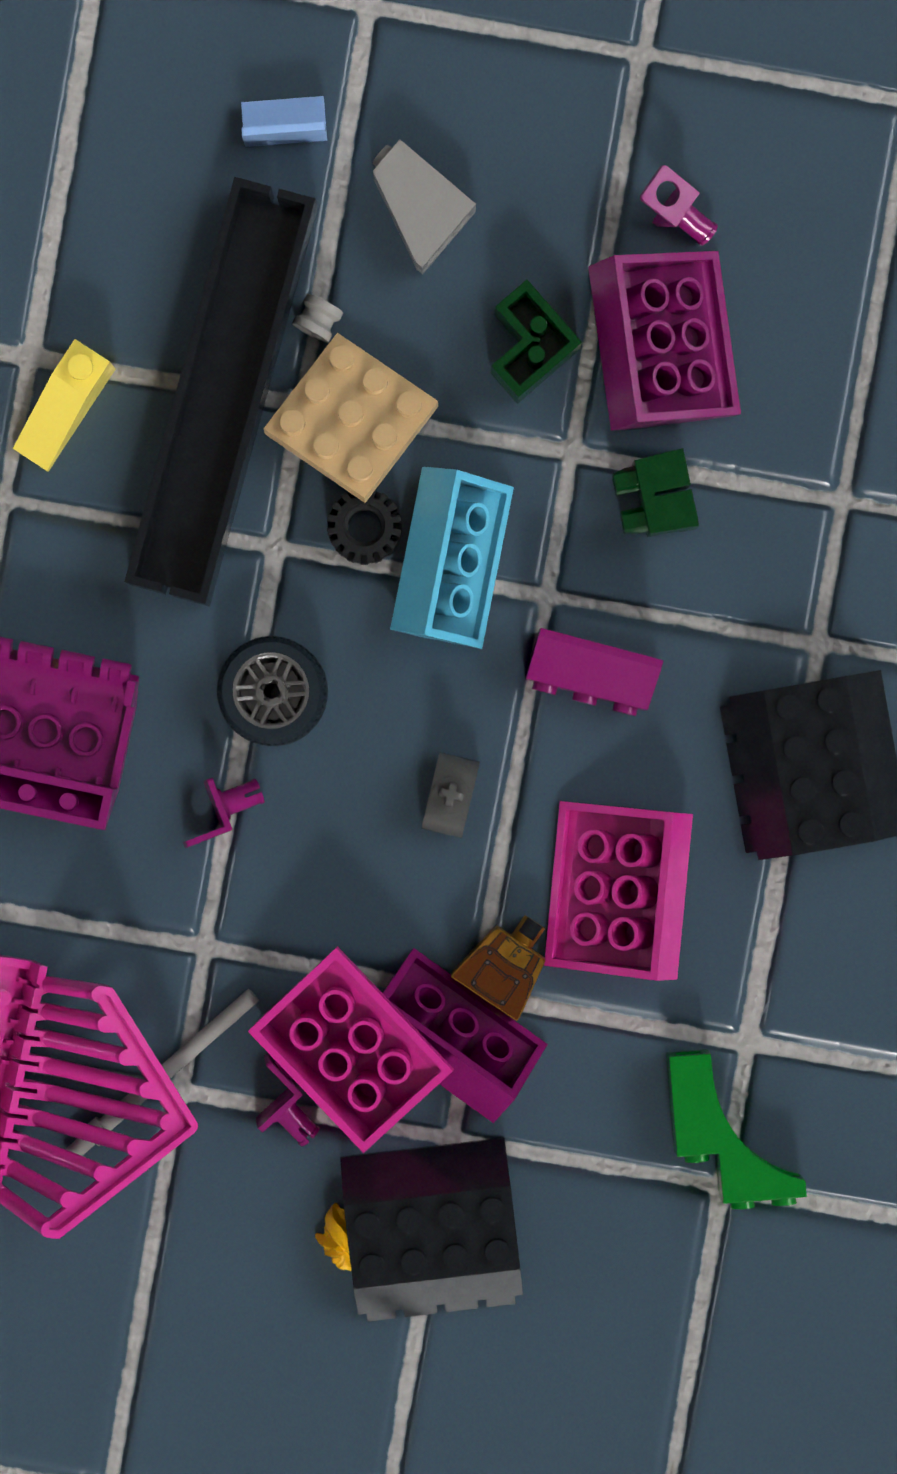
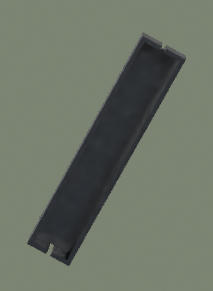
M234 177L124 581L129 585L165 595L168 587H171L169 592L171 596L209 607L318 210L316 198L283 189L278 190L277 199L279 205L273 204L274 195L271 186Z

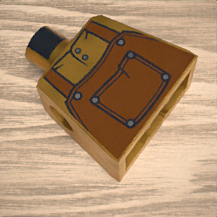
M526 915L523 916L512 934L496 925L454 968L451 977L518 1021L546 960L545 957L532 949L545 928Z

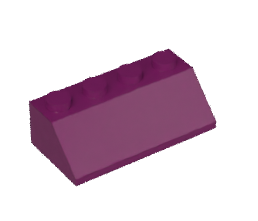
M415 948L412 949L382 991L385 997L454 1068V1071L439 1085L492 1123L516 1099L548 1045L504 1012L453 979L451 974Z

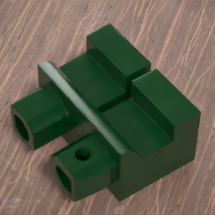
M683 448L634 460L631 467L612 474L616 496L638 492L640 507L620 511L624 534H641L646 532L647 537L677 531L694 530L699 527L692 489L684 490L688 489L691 483ZM665 492H674L670 494L655 496L656 494H661Z

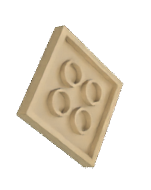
M337 333L263 429L265 435L366 503L438 408V401Z

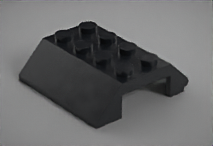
M881 670L730 696L731 705L720 707L724 734L736 733L737 742L726 743L732 776L743 774L744 782L734 784L739 817L750 815L752 822L741 824L746 853L757 852L758 860L874 842L897 836V757Z
M504 1137L340 1157L344 1212L358 1315L366 1314L369 1322L396 1318V1310L404 1309L405 1317L436 1314L438 1313L437 1305L444 1304L446 1312L478 1309V1300L485 1299L487 1307L516 1304L515 1296L523 1295Z

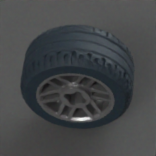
M278 636L255 638L239 646L222 666L217 682L218 705L227 724L244 739L266 746L286 745L307 735L321 719L328 698L326 676L316 657L301 644ZM277 684L280 695L269 699L265 688L267 685Z

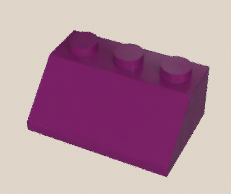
M540 628L525 680L533 681L532 689L556 695L557 689L560 688L574 692L572 697L574 701L596 706L597 700L601 699L613 702V711L636 716L638 709L648 710L664 660Z

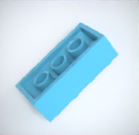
M422 467L390 630L482 649L514 487L456 469Z

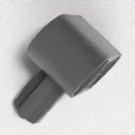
M442 752L439 753L421 829L462 838L480 761Z

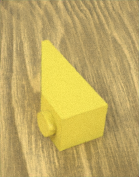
M74 339L51 374L13 449L49 472L116 370L112 363Z

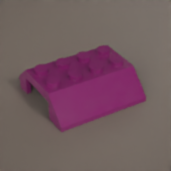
M0 637V809L106 830L120 788L137 707L139 676L131 675L132 664L103 658L101 667L98 668L94 667L95 656L62 650L59 659H55L53 647L21 641L17 651L13 650V639Z

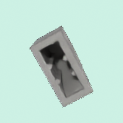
M399 139L393 148L386 145L375 157L372 163L376 167L373 170V177L416 270L423 275L475 214L476 203Z

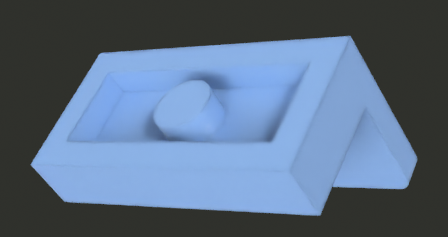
M324 96L241 102L243 122L241 131L245 147L327 141Z

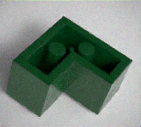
M527 279L495 306L494 315L518 343L491 365L490 373L518 404L580 350L582 342Z

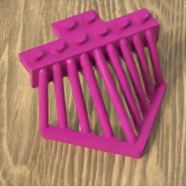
M0 955V1204L42 1236L60 1239L193 1135L198 1129V1123L112 987L105 984L46 976L48 967L35 960ZM46 993L90 999L97 1002L104 1014L41 1002V997ZM50 1020L98 1030L103 1033H116L124 1047L35 1027L36 1021ZM50 1047L120 1063L124 1066H137L145 1080L30 1053V1048ZM25 1071L55 1075L139 1095L147 1099L158 1100L165 1112L24 1078ZM26 1098L56 1102L159 1127L161 1130L149 1140L133 1138L19 1104V1099ZM14 1124L41 1127L119 1150L129 1155L114 1167L15 1131L13 1127ZM12 1149L31 1154L91 1177L96 1181L80 1193L68 1190L7 1156L8 1151ZM3 1176L20 1182L62 1207L50 1217H46L3 1185Z

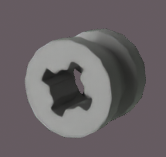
M306 294L303 300L305 308L300 315L295 316L292 325L320 341L329 343L332 337L331 328L334 322L340 321L343 311L317 296Z

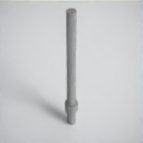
M249 988L162 1064L170 1079L259 1002V999ZM129 1093L121 1101L141 1105L147 1098ZM105 1114L100 1119L95 1117L88 1124L111 1131L124 1119ZM77 1138L65 1150L83 1156L95 1143Z

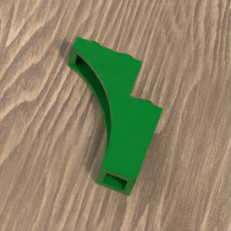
M707 1049L666 1052L673 1145L677 1157H684L686 1163H700L709 1161V1155L716 1154L719 1198L723 1204L730 1203L731 1209L754 1208L755 1201L771 1200L773 1206H789L797 1203L796 1198L807 1197L806 1181L800 1174L784 1170L759 1157L732 1130L717 1097L711 1053Z

